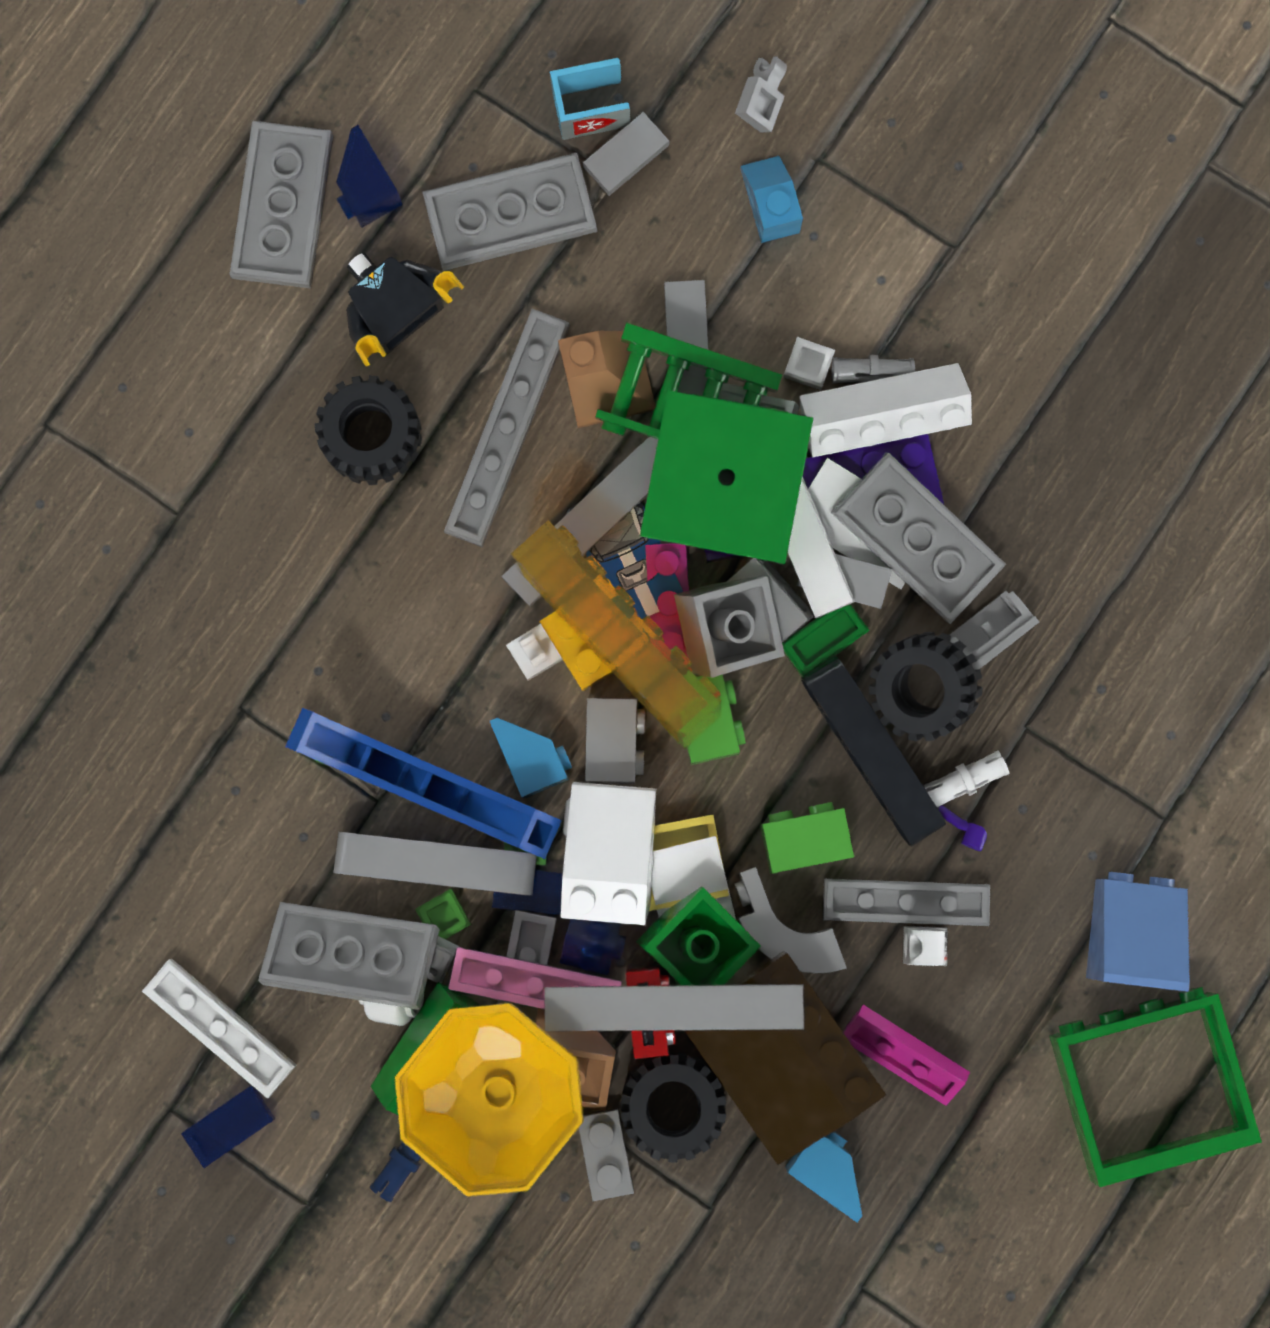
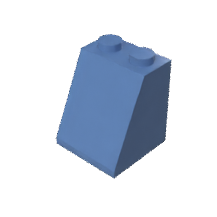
M1109 872L1108 880L1095 879L1086 978L1103 982L1189 992L1188 890L1175 888V880L1168 878L1150 877L1149 884L1133 883L1134 875Z

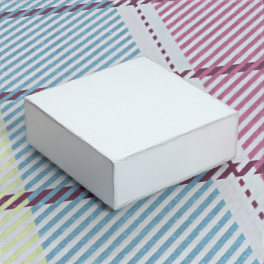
M797 337L783 377L821 390L835 350Z

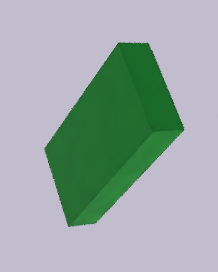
M851 604L815 619L783 642L784 654L799 675L803 677L839 654L870 630Z

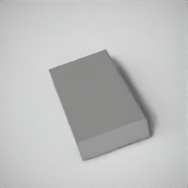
M642 112L583 162V167L610 196L669 146V140L648 116Z

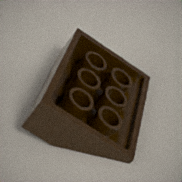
M785 951L779 953L736 985L803 984L804 1029L685 1030L777 1165L847 1124L886 1096L884 1090L794 961Z

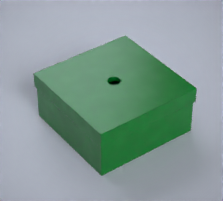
M667 390L640 537L785 564L814 418L777 409Z

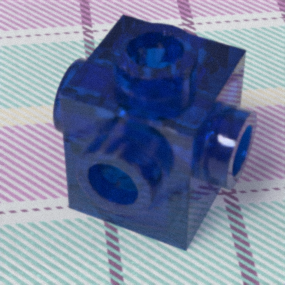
M570 919L560 963L608 975L612 959L621 960L626 936L619 935L621 923Z

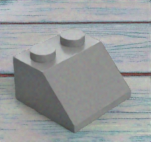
M768 576L710 584L674 594L691 674L712 678L785 656Z

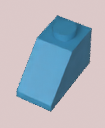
M780 156L742 165L740 169L761 243L800 233L803 216L793 181Z
M499 718L490 720L523 799L569 780L565 771L571 769L572 765L563 745L555 748L553 741L549 738Z
M833 1131L792 1156L785 1169L788 1174L858 1223L862 1217L852 1156L843 1148L847 1140Z

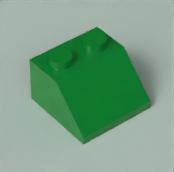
M702 886L665 911L636 941L679 986L724 985L761 947Z

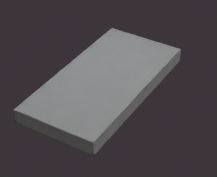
M252 121L229 274L232 279L311 289L333 139L331 130Z
M577 153L423 191L443 271L597 232Z
M886 453L831 512L949 624L959 616L1006 565L1003 560L890 453Z
M280 902L258 981L266 986L420 1010L440 929L433 924Z

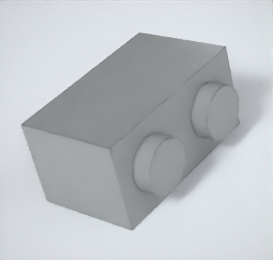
M587 698L586 783L635 784V775H644V750H636V734H644L645 709H637V699Z

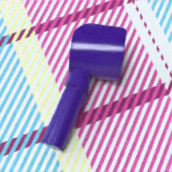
M941 805L938 810L943 818L957 829L965 832L961 844L973 850L982 851L987 839L985 829L961 819Z

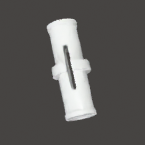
M997 750L965 766L962 763L955 767L956 771L925 784L923 787L938 808L966 793L969 796L977 793V788L1008 775L1009 770L1003 757H1001L1000 752Z

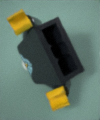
M361 253L353 258L348 264L347 269L358 283L348 291L352 301L349 303L346 313L349 336L366 367L370 365L368 357L373 353H380L382 357H385L440 312L444 307L438 294L446 303H451L453 299L448 294L449 290L454 287H459L461 290L464 288L457 277L450 271L440 272L433 267L410 260L398 262L395 258L389 257L379 266H376L366 253Z

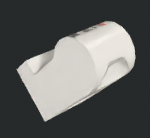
M904 926L903 964L947 965V928Z

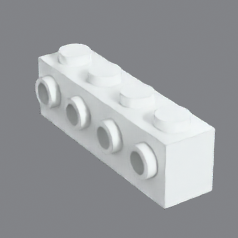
M959 363L799 396L801 415L814 418L809 440L812 457L972 425L971 392Z

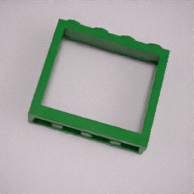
M1202 987L1189 989V992H1179L1180 999L1165 1004L1163 998L1144 1001L1138 1004L1140 1011L1125 1015L1123 1009L1108 1011L1098 1015L1100 1022L1085 1026L1083 1020L1068 1022L1058 1026L1060 1033L1049 1035L1091 1182L1098 1187L1262 1143L1218 994L1204 993ZM1200 1010L1234 1125L1101 1161L1069 1046Z

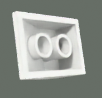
M572 783L562 877L561 918L645 925L651 903L656 804L655 788Z

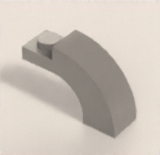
M756 867L738 873L741 881L734 883L740 902L743 907L750 905L753 912L737 918L740 925L761 945L759 950L772 959L782 951H785L801 972L829 973L847 968L832 928H826L813 933H800L787 928L773 913Z

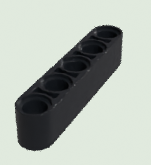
M834 656L801 677V682L905 842L912 847L945 826L946 823L940 811L842 662Z

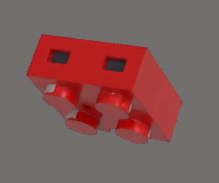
M659 966L626 969L627 986H670L668 974L660 975ZM674 1030L631 1031L634 1059L667 1056V1045L676 1044Z

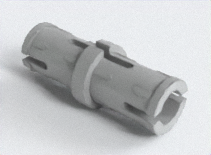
M869 355L868 359L837 357L832 359V384L863 383L915 372L914 358L879 359L878 355Z

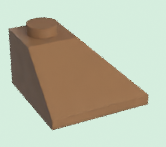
M594 331L558 340L561 360L578 428L603 423V421L595 418L598 409L608 413L611 412L630 354L627 351L628 344L621 342L623 331ZM645 361L626 417L654 411L655 409Z
M538 1008L535 1023L544 1031L545 1009ZM545 1031L578 1059L582 1107L605 1111L616 1050L598 1031Z

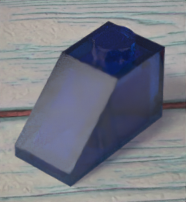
M359 125L351 128L336 181L342 195L336 198L346 218L349 220L355 216L360 227L363 228L403 204L399 192Z

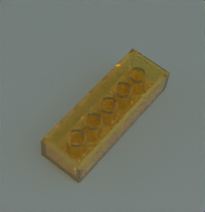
M548 520L511 553L519 573L684 750L687 749L721 717V700L719 698L721 693L705 676L700 680L695 677L690 667L692 662L677 646L670 650L664 644L665 640L662 638L664 633L648 615L641 619L636 614L637 611L633 607L635 604L634 600L620 585L614 589L609 585V581L605 577L607 572L593 556L589 555L585 559L581 555L582 552L577 547L579 543L570 531L563 525L556 529Z

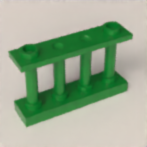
M626 322L621 337V342L628 344L627 351L630 352L611 412L608 413L598 409L595 418L603 421L601 426L603 430L624 436L626 429L658 439L667 390L678 391L684 371H689L690 365L706 370L704 377L708 379L702 394L703 396L718 398L722 385L727 384L729 378L745 383L743 390L746 391L743 403L759 406L761 397H766L768 391L773 393L778 391L783 375ZM654 352L666 356L665 364L669 365L650 424L647 426L626 419L645 358H650L651 353Z

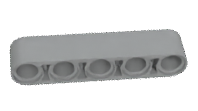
M338 832L333 873L532 896L537 856L517 851Z

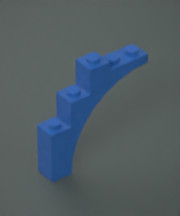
M302 708L285 746L543 859L546 858L562 821L305 708Z

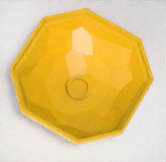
M512 1003L449 1009L395 1076L401 1140L466 1196L528 1191L584 1122L578 1059Z

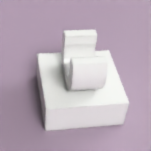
M541 624L506 645L528 681L563 660Z

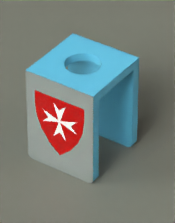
M619 58L550 71L552 92L562 140L620 129L630 123L629 103L565 115L561 97L563 94L620 83L621 65Z

